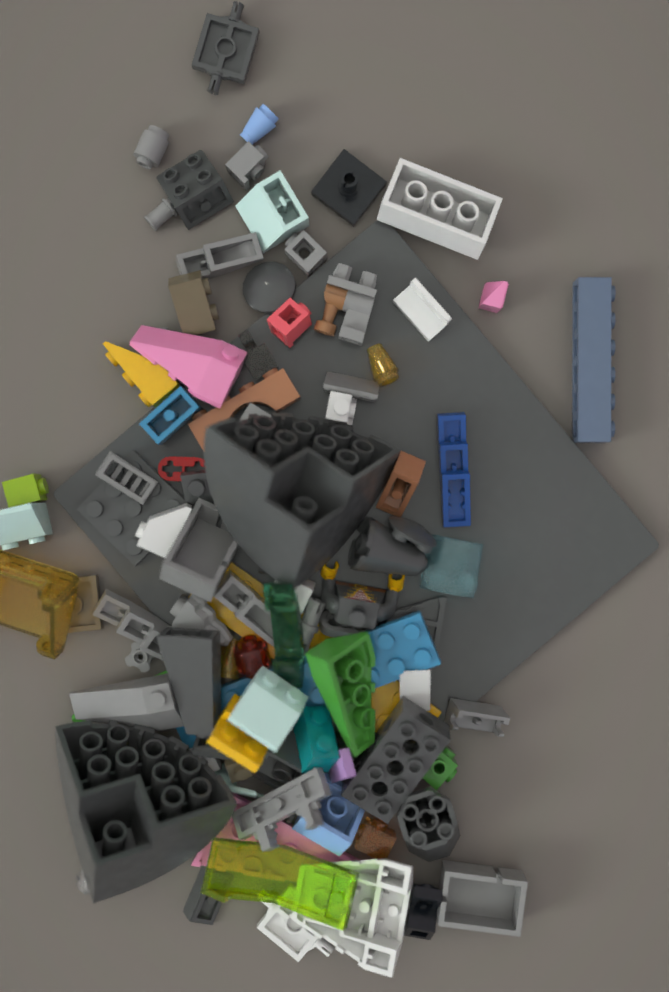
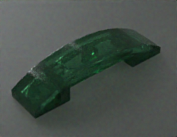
M264 582L265 609L270 611L275 658L272 661L273 672L295 688H302L304 680V637L300 607L292 583Z

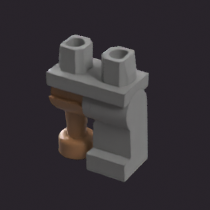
M338 263L333 276L329 275L324 291L326 304L323 318L316 321L313 330L334 337L337 326L333 324L338 310L344 311L346 314L339 332V339L362 346L377 289H375L377 275L363 271L360 282L357 284L349 281L352 267Z

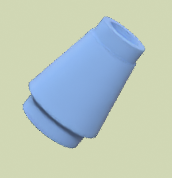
M262 104L259 108H255L240 136L246 142L249 141L253 145L276 127L275 123L279 119L267 106Z

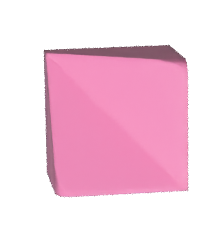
M496 281L485 283L478 309L498 313L504 305L508 282Z

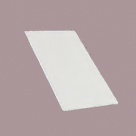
M431 670L404 671L400 675V699L404 696L426 711H430Z

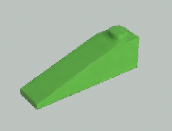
M368 632L325 639L305 653L312 678L353 757L358 756L375 743V710L371 708V693L375 692V683L372 682V667H375V654Z

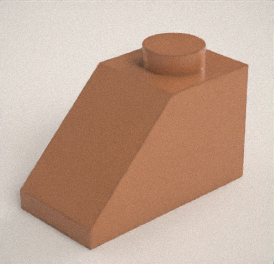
M401 451L384 486L376 508L401 517L419 483L426 461Z

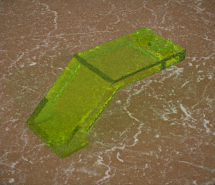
M215 837L212 839L201 894L223 903L231 899L275 903L344 931L348 927L359 873L286 845H280V847L272 851L262 852L259 842Z

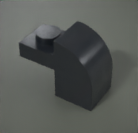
M413 884L404 936L431 940L435 933L436 913L442 902L443 890H439L430 884Z

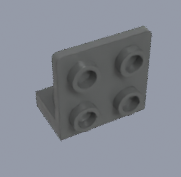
M202 150L189 155L186 159L166 169L156 177L188 230L234 202L223 179Z

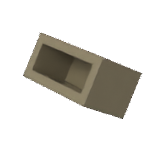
M201 270L169 278L168 287L182 333L198 335L216 330L215 320H219L216 304L210 305L208 295L212 294L208 278L203 279Z

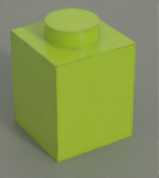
M33 473L2 482L8 508L48 500L46 494L49 493V487L46 479L42 478L41 474Z

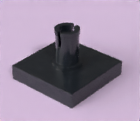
M343 149L313 188L311 195L354 227L386 186L387 181L347 150Z

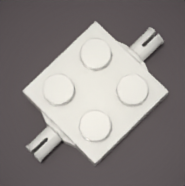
M291 882L285 891L276 898L262 888L256 896V899L268 907L266 914L257 923V928L297 962L314 947L318 948L326 957L333 952L334 946L325 939L318 938L291 919L297 886Z

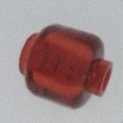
M247 635L242 637L240 642L234 646L233 657L236 670L241 675H245L246 678L252 679L262 665L267 669L271 666L268 644L264 639L256 638L255 635Z

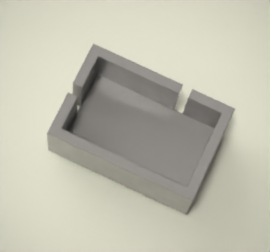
M198 498L162 563L159 579L208 602H211L222 578L239 548L238 543L232 537L223 521L221 528L216 527L220 514L214 504Z
M442 860L439 890L443 891L442 902L436 913L438 926L521 937L528 885L523 871L498 867L497 872H495L493 866Z

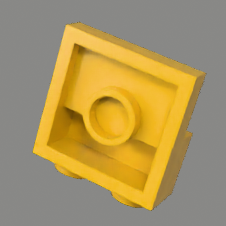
M234 693L224 707L206 743L253 773H256L262 764L268 747L228 721L230 714L241 697Z

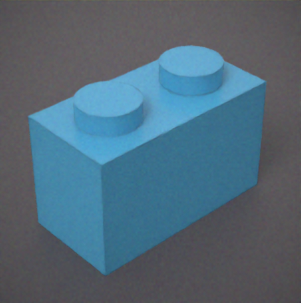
M180 386L139 424L158 445H163L193 415L198 413L202 407L185 388Z

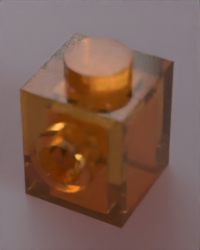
M366 816L363 824L360 823L354 837L355 849L374 859H387L397 839L395 830L389 828L387 823L377 817L371 819Z

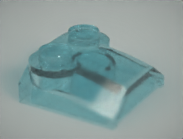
M432 534L437 541V547H434L430 554L426 553L425 555L428 558V562L421 575L419 587L431 591L474 598L478 587L477 578L483 544Z

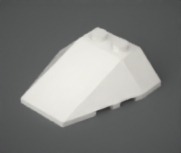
M386 858L302 864L291 919L321 939L323 937L336 946L335 949L341 954L346 953L359 962L357 965L363 969L392 978L405 934L413 889V866Z

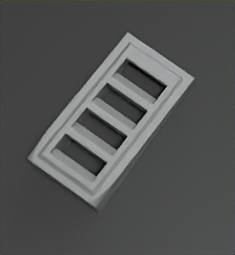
M109 451L95 472L97 477L142 505L158 483V481ZM114 461L119 463L111 476L106 475ZM123 467H125L128 471L119 483L115 479ZM135 473L138 476L128 489L125 485L132 474ZM143 479L146 480L147 483L140 494L134 493Z

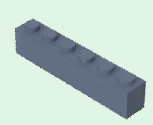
M578 277L573 282L572 441L574 443L611 442V437L615 435V422L611 421V410L615 408V395L611 394V383L615 381V368L611 367V356L615 354V340H611V329H614L616 321L615 313L612 312V302L615 300L616 290L615 286L612 285V277Z

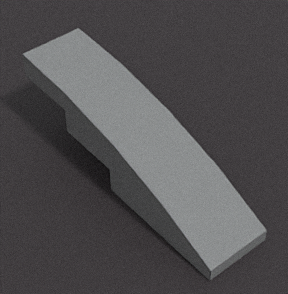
M106 589L94 607L92 615L117 626L116 633L140 643L141 651L163 660L157 635L166 627L171 626L135 603Z

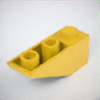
M107 341L103 343L108 350L105 354L115 367L120 365L125 372L121 375L131 387L136 385L140 389L141 393L138 396L147 407L153 405L157 408L181 386L177 380L174 381L168 376L169 371L160 364H153L144 356Z

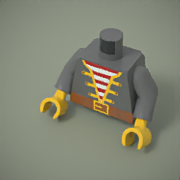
M335 561L333 569L328 568L326 564L321 568L320 575L325 579L322 581L321 601L326 604L324 608L333 613L335 622L353 627L375 629L378 622L392 618L399 599L398 592L404 587L405 575H402L400 580H394L393 574H389L387 585L389 590L386 591L380 588L334 581L333 579L336 577L339 568L337 561Z

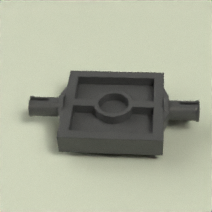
M237 1L233 2L230 16L219 17L209 13L206 14L192 61V68L194 70L211 76L207 91L211 94L214 93V95H218L222 80H231L245 84L258 41L259 28L246 25L240 20L244 8L241 2L239 4Z

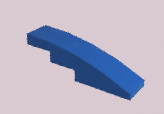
M465 412L437 414L443 527L471 526Z

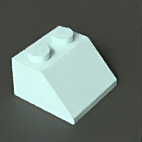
M28 503L0 510V546H2V550L19 547L18 542L28 540L29 545L46 541V535L53 534L46 503Z
M262 665L246 686L228 721L276 752L300 716L309 697Z

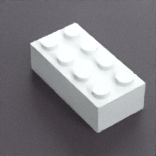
M400 158L382 200L377 220L478 260L486 245L503 198Z

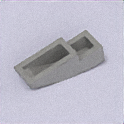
M255 232L206 244L201 249L177 254L176 264L180 275L201 270L203 279H211L249 266L264 258Z
M230 569L225 573L214 597L235 613L236 618L278 650L295 631V627Z

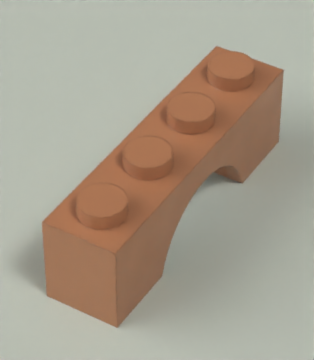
M273 368L262 375L264 380L254 384L252 381L239 389L240 394L233 398H230L228 395L220 409L216 407L209 412L204 409L191 417L193 421L188 423V426L203 451L206 427L219 421L234 418L250 402L252 404L268 406L278 413L301 400L284 368L279 371L277 368Z

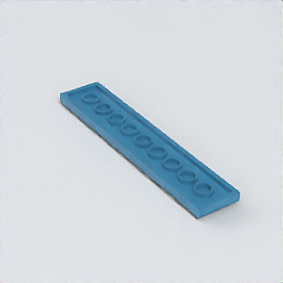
M420 610L379 625L375 629L363 631L369 633L375 654V667H372V682L375 683V688L399 680L400 675L404 671L427 670L441 664V659ZM300 655L267 668L307 695L309 698L305 706H326L312 678L306 656ZM257 672L221 685V713L234 693L238 696L242 695L246 686ZM184 726L177 727L176 729L181 741L188 745L189 749L193 748L196 735L186 734Z

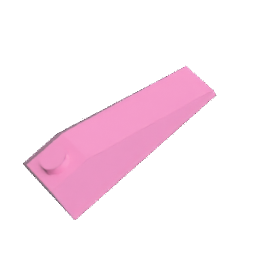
M144 325L140 326L129 344L151 363L160 364L169 371L168 376L174 381L179 379L189 387L188 392L191 395L219 409L239 377L247 355L246 351L222 340Z

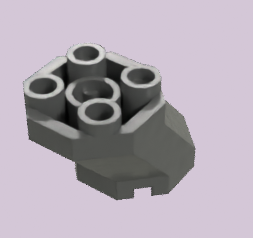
M427 787L411 792L397 813V819L409 852L428 862L450 856L460 837V832L449 797Z

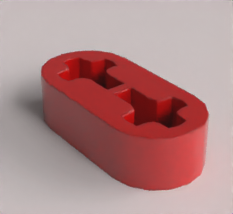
M165 457L158 464V473L164 480L181 481V472H173L172 477H169V473L164 471V466H169V461H173L174 466L182 467V472H187V467H195L196 462H200L201 467H205L204 459L199 457Z

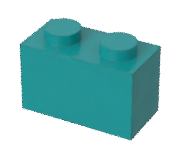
M305 706L293 725L302 773H307L314 768H322L324 772H329L339 759L330 712L327 706Z

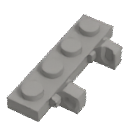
M314 768L234 811L232 818L239 840H245L254 836L255 840H259L262 852L272 851L280 847L277 844V833L274 830L278 828L276 823L297 814V816L301 815V817L305 818V829L313 830L324 825L319 810L321 808L320 801L330 796L331 792L323 769Z

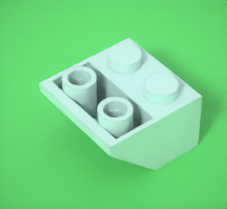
M281 170L256 184L235 206L251 233L256 232L263 253L289 239L294 233H299L309 227V217Z

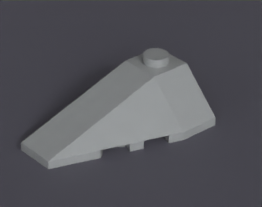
M168 674L69 693L76 720H91L92 722L109 724V720H114L122 725L134 727L137 724L160 731L184 726Z

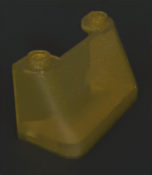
M0 550V625L39 638L36 642V651L42 656L55 660L65 649L79 593V577L72 572Z

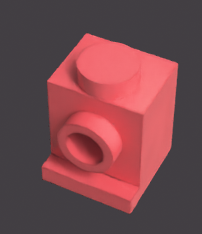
M289 298L267 318L270 331L288 348H291L293 342L312 325L311 312L303 303L297 304L292 298Z

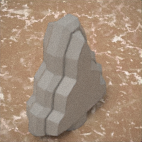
M182 594L169 612L175 616L171 627L220 631V645L228 646L233 638L226 625L216 618L215 610L207 604L206 600L191 594L188 598Z

